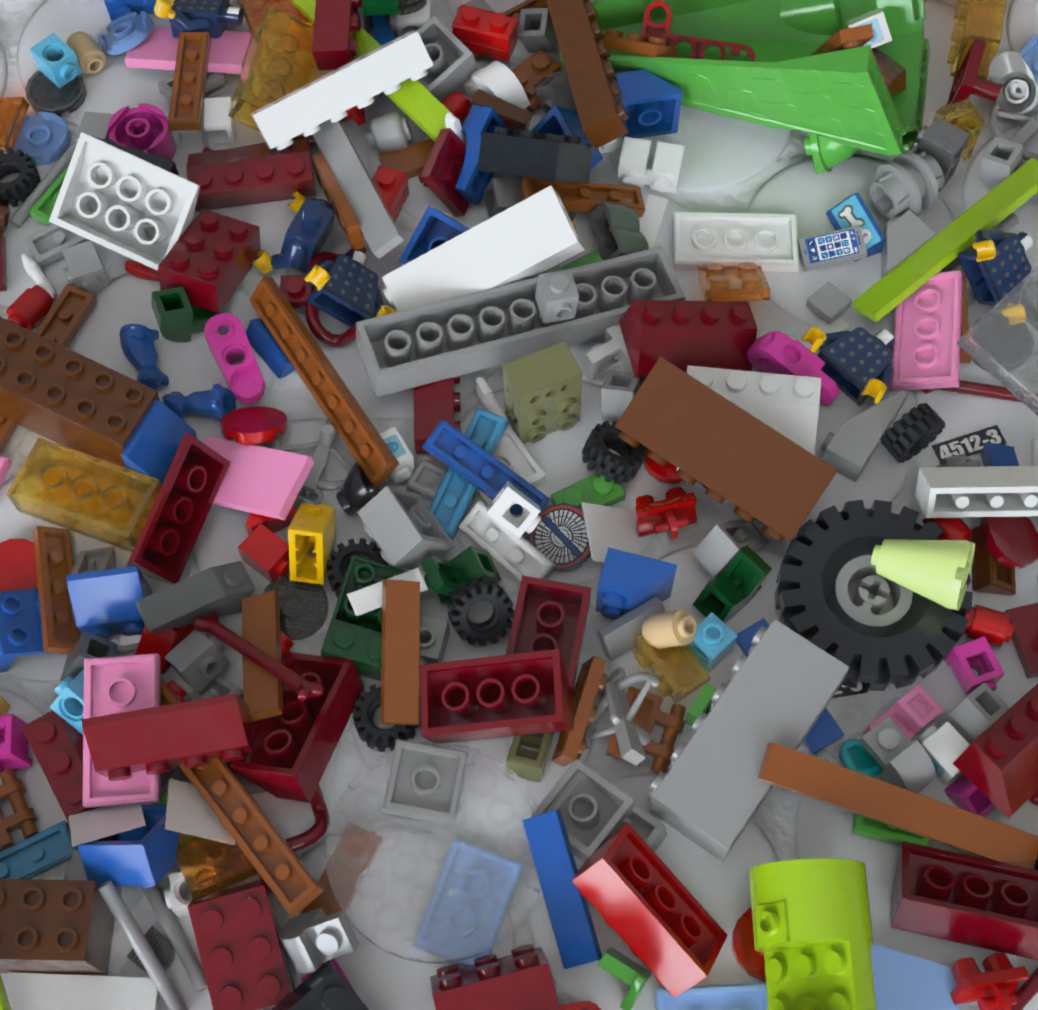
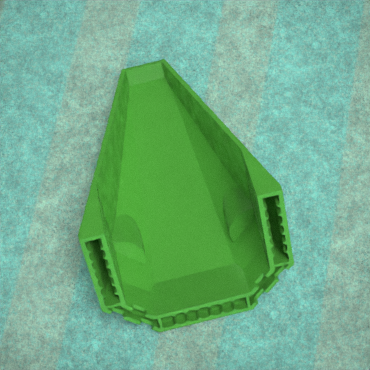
M597 0L592 2L599 17L595 21L597 20L604 35L606 29L623 32V38L627 37V33L641 35L646 8L654 1H662L670 7L673 14L670 34L750 46L755 53V62L751 61V58L746 57V51H740L739 56L730 55L731 48H725L726 58L725 60H719L721 51L715 46L705 50L704 59H688L692 52V47L686 42H681L676 46L678 48V58L645 57L640 54L608 49L610 57L607 60H610L616 73L645 69L680 88L682 91L681 105L771 128L810 132V136L804 139V148L806 154L813 157L816 174L831 172L834 166L849 159L858 149L891 156L902 154L905 150H910L914 145L919 144L916 142V138L923 128L930 54L929 39L924 37L923 20L926 19L924 0ZM656 8L651 13V21L655 24H661L667 18V11L663 8ZM881 8L884 12L892 41L876 48L905 68L906 89L890 95L870 45L810 55L836 32L847 29L845 21Z

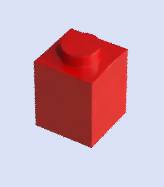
M260 523L238 546L242 560L272 584L280 577L283 578L289 574V544Z

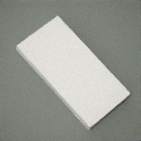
M673 212V269L798 272L797 214Z
M8 972L5 985L11 1010H158L160 993L149 977Z

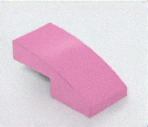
M918 684L896 701L888 711L872 722L863 733H868L890 716L906 736L912 740L933 722L944 709Z

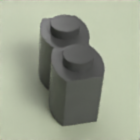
M602 201L590 214L591 230L599 240V251L603 260L649 249L646 238L640 232L638 216L632 207Z

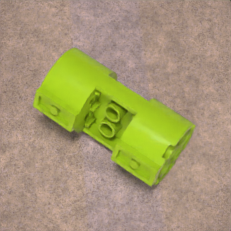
M811 858L776 861L750 868L749 882L754 949L758 952H764L768 1010H876L870 949H873L874 943L865 863L851 859Z

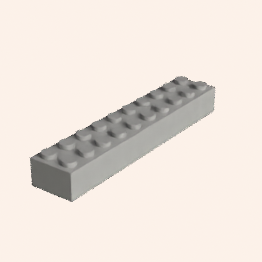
M660 246L571 268L579 294L575 319L543 324L535 299L538 277L356 322V345L375 397H380L506 364L562 341H566L568 347L605 338V329L619 325V321L634 300L684 301L685 295Z

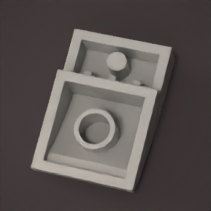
M577 759L531 815L534 817L560 809L573 855L583 863L626 822L633 827L654 852L667 836L666 826L635 804V799Z

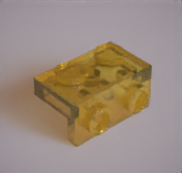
M968 98L952 105L942 106L936 111L934 120L938 116L970 134L961 156L963 160L971 157L984 125L981 111Z
M641 634L635 638L636 650L633 651V654L643 669L649 667L655 677L658 678L660 683L657 689L665 698L670 696L674 703H677L710 681L711 676L687 645L658 649L650 646Z

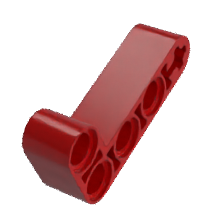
M654 1L646 8L641 34L645 36L644 42H648L649 37L667 39L666 46L676 47L679 43L686 42L692 47V52L688 59H704L705 50L715 46L721 51L719 60H725V48H731L730 55L739 56L740 51H746V57L751 58V61L755 62L753 49L744 44L670 34L673 14L665 2ZM656 8H663L667 11V18L661 24H655L651 21V13Z

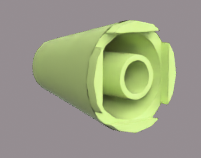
M884 539L882 545H875L871 565L876 566V574L949 610L959 611L967 589L968 573H971L975 543L968 540Z

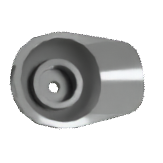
M1006 51L996 56L989 65L990 81L1002 84L1000 94L995 102L1000 106L999 111L1020 115L1032 111L1038 102V83L1027 62L1017 51ZM1018 87L1021 88V92H1017L1016 89Z

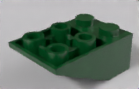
M352 555L320 656L352 659L359 675L381 681L382 607L356 616L347 594L408 571Z

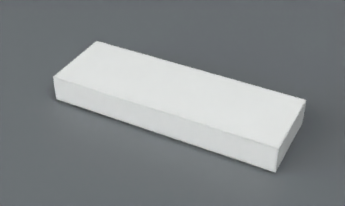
M478 501L458 527L481 548L488 551L498 563L520 582L522 576L546 579L556 565L523 536L518 538L487 514L488 506L483 501Z

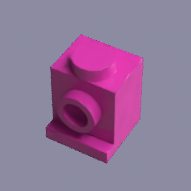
M985 636L954 647L945 660L947 666H951L965 695L972 693L983 682L992 691L996 690V683L1005 674ZM972 669H974L975 671H977V673H978V676H977V677H975V675H974Z
M13 714L0 715V773L7 769H14L15 772L32 766V759L28 757L29 742L21 728L27 723Z

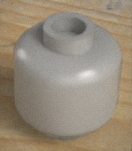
M391 112L373 118L371 130L366 132L370 147L372 149L377 148L380 154L405 149L409 145V141L413 140L411 126L407 117H402L398 112Z

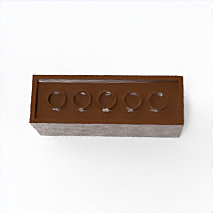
M0 317V416L12 420L24 428L129 477L121 453L155 400L160 401L158 391Z
M661 356L614 426L621 430L618 435L620 439L634 448H637L641 443L650 449L647 454L649 458L663 467L670 462L679 468L676 475L691 485H694L696 480L708 487L705 491L706 495L720 504L727 499L736 505L734 513L749 523H752L754 518L765 524L762 531L779 542L784 537L790 541L793 539L838 471Z
M0 879V973L19 972L108 976L115 917L97 889L100 884L96 881Z

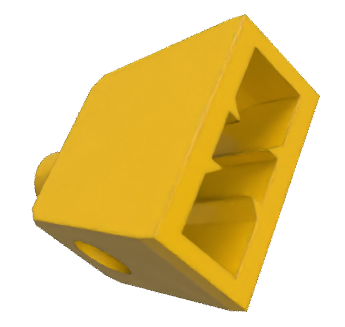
M303 503L297 510L288 528L291 581L324 585L327 576L326 563L327 560H331L330 553L335 549L336 543L335 509L332 506L323 503L318 505ZM313 548L312 553H316L315 557L308 555L309 549Z

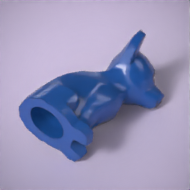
M133 323L121 327L119 332L121 348L127 360L138 371L137 381L155 390L160 386H168L169 377L156 367L158 355L155 350L154 341L159 339V331Z
M214 384L211 390L193 392L186 397L177 391L162 397L163 403L182 420L188 414L221 421L222 417L227 413L236 410V400L233 393L220 384Z

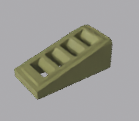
M554 732L538 733L543 735V738L532 735L514 736L506 759V773L510 776L540 782ZM524 745L540 750L539 752L521 748V746Z

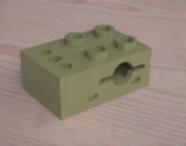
M566 341L503 365L505 415L513 431L523 444L538 442L545 438L547 434L559 429L561 431L568 430L580 421L582 371Z

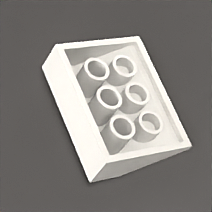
M81 132L49 222L158 271V265L192 223L200 185Z
M687 366V374L814 455L821 378Z

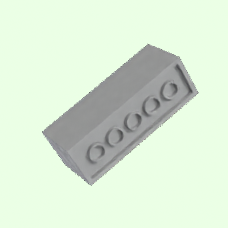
M776 619L773 620L768 629L763 625L760 627L751 641L752 646L748 651L749 656L747 657L742 654L731 670L733 674L728 681L730 684L722 683L711 699L712 704L709 707V714L707 715L702 712L691 727L692 733L689 736V743L686 744L682 741L677 746L670 758L672 761L668 767L670 770L667 774L661 771L649 788L651 791L648 795V798L651 799L649 811L721 862L724 861L774 786L758 780L767 743L773 742L797 751L839 689L850 668Z

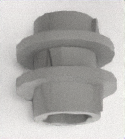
M904 151V153L897 155L893 162H886L877 168L875 182L870 185L869 195L876 210L888 218V220L896 215L900 217L909 209L915 215H918L921 209H927L936 203L939 196L938 189L943 186L945 176L938 162L931 155L925 153V151L919 154Z

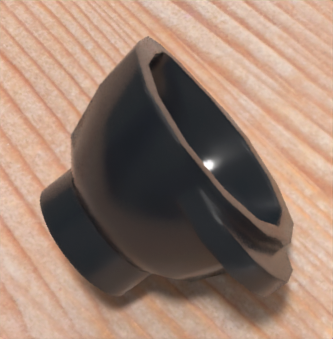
M355 462L345 479L343 489L336 493V498L343 511L351 516L363 508L381 489L372 485L360 465Z

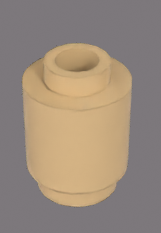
M78 31L68 37L66 44L76 53L83 71L82 73L92 75L102 70L106 64V55L91 35Z
M684 609L652 614L644 621L642 626V635L645 642L658 649L688 645L693 641L696 633V622L691 614Z

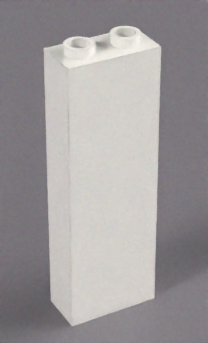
M550 185L382 276L386 285L383 292L390 305H395L397 312L531 279L584 251L585 248L559 194Z

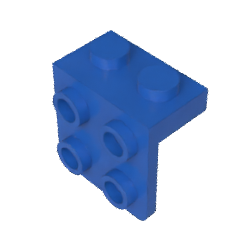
M38 589L0 591L1 673L7 672L16 656L52 654L43 652Z

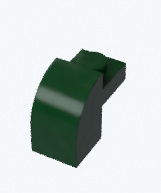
M184 286L152 292L151 306L162 336L169 341L178 343L191 342V334L204 332L207 321L218 314L191 305Z
M746 545L738 551L722 574L707 583L692 605L705 617L713 612L722 622L726 623L762 588L761 583L772 568Z
M469 546L450 561L431 555L421 562L426 574L424 579L427 586L437 593L443 605H448V601L454 600L451 594L454 590L458 593L461 591L460 584L464 582L466 586L471 585L470 579L476 578L478 582H481V578H487L490 583L492 581L498 583L502 580L489 552L473 546Z

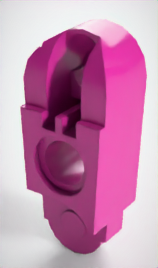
M216 314L207 321L204 328L209 349L235 399L244 404L256 403L263 397L266 385L243 325L238 317L233 314ZM225 326L230 329L225 335L218 333L221 327ZM237 361H242L239 364L233 365Z
M780 331L769 332L757 338L747 351L749 362L759 372L821 378V405H832L840 393L838 386L835 384L836 382L821 371L825 362L797 339L794 341Z

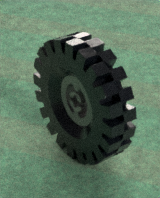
M863 500L845 502L841 512L834 505L821 511L816 522L809 519L799 529L796 539L791 540L776 580L778 585L775 591V609H781L778 621L850 667L841 685L855 689L859 681L866 682L867 691H885L889 683H894L897 689L913 684L918 676L921 675L924 679L935 671L941 662L946 660L963 635L969 619L965 618V614H968L972 609L973 592H965L959 611L949 610L876 574V566L871 565V558L875 545H882L884 539L939 540L944 531L931 519L924 526L916 523V520L920 513L906 506H903L899 515L892 513V502L874 500L871 509H865ZM969 573L966 581L967 587L971 582ZM857 579H862L851 601L848 595V585ZM868 593L874 595V598H869ZM891 593L894 600V609L888 613L879 614L888 595Z

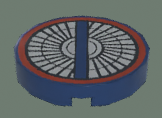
M561 503L551 505L538 514L541 520L528 535V539L534 547L556 565L553 569L554 571L566 572L575 570L591 557L583 510L575 505Z

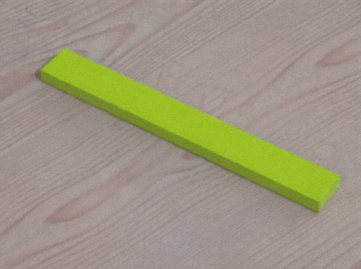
M292 0L293 5L314 24L316 0ZM362 27L360 32H356L359 42V56H355L354 60L381 46ZM408 78L400 83L401 88L387 96L435 142L440 130L446 128V114L451 112L418 80L412 82Z
M1034 158L1028 160L852 302L854 310L878 322L956 259L959 252L974 243V235L978 230L993 229L1038 192V160Z

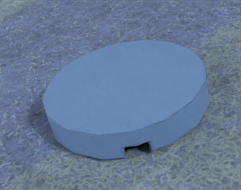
M141 11L140 15L136 12L126 13L108 24L106 27L108 32L105 36L102 33L99 35L98 44L106 55L122 54L142 43L152 32L154 23L145 11Z
M36 112L37 115L31 117L26 115L14 124L9 134L11 147L16 153L17 149H20L24 155L27 153L36 166L50 164L59 160L71 144V132L64 119L55 113Z

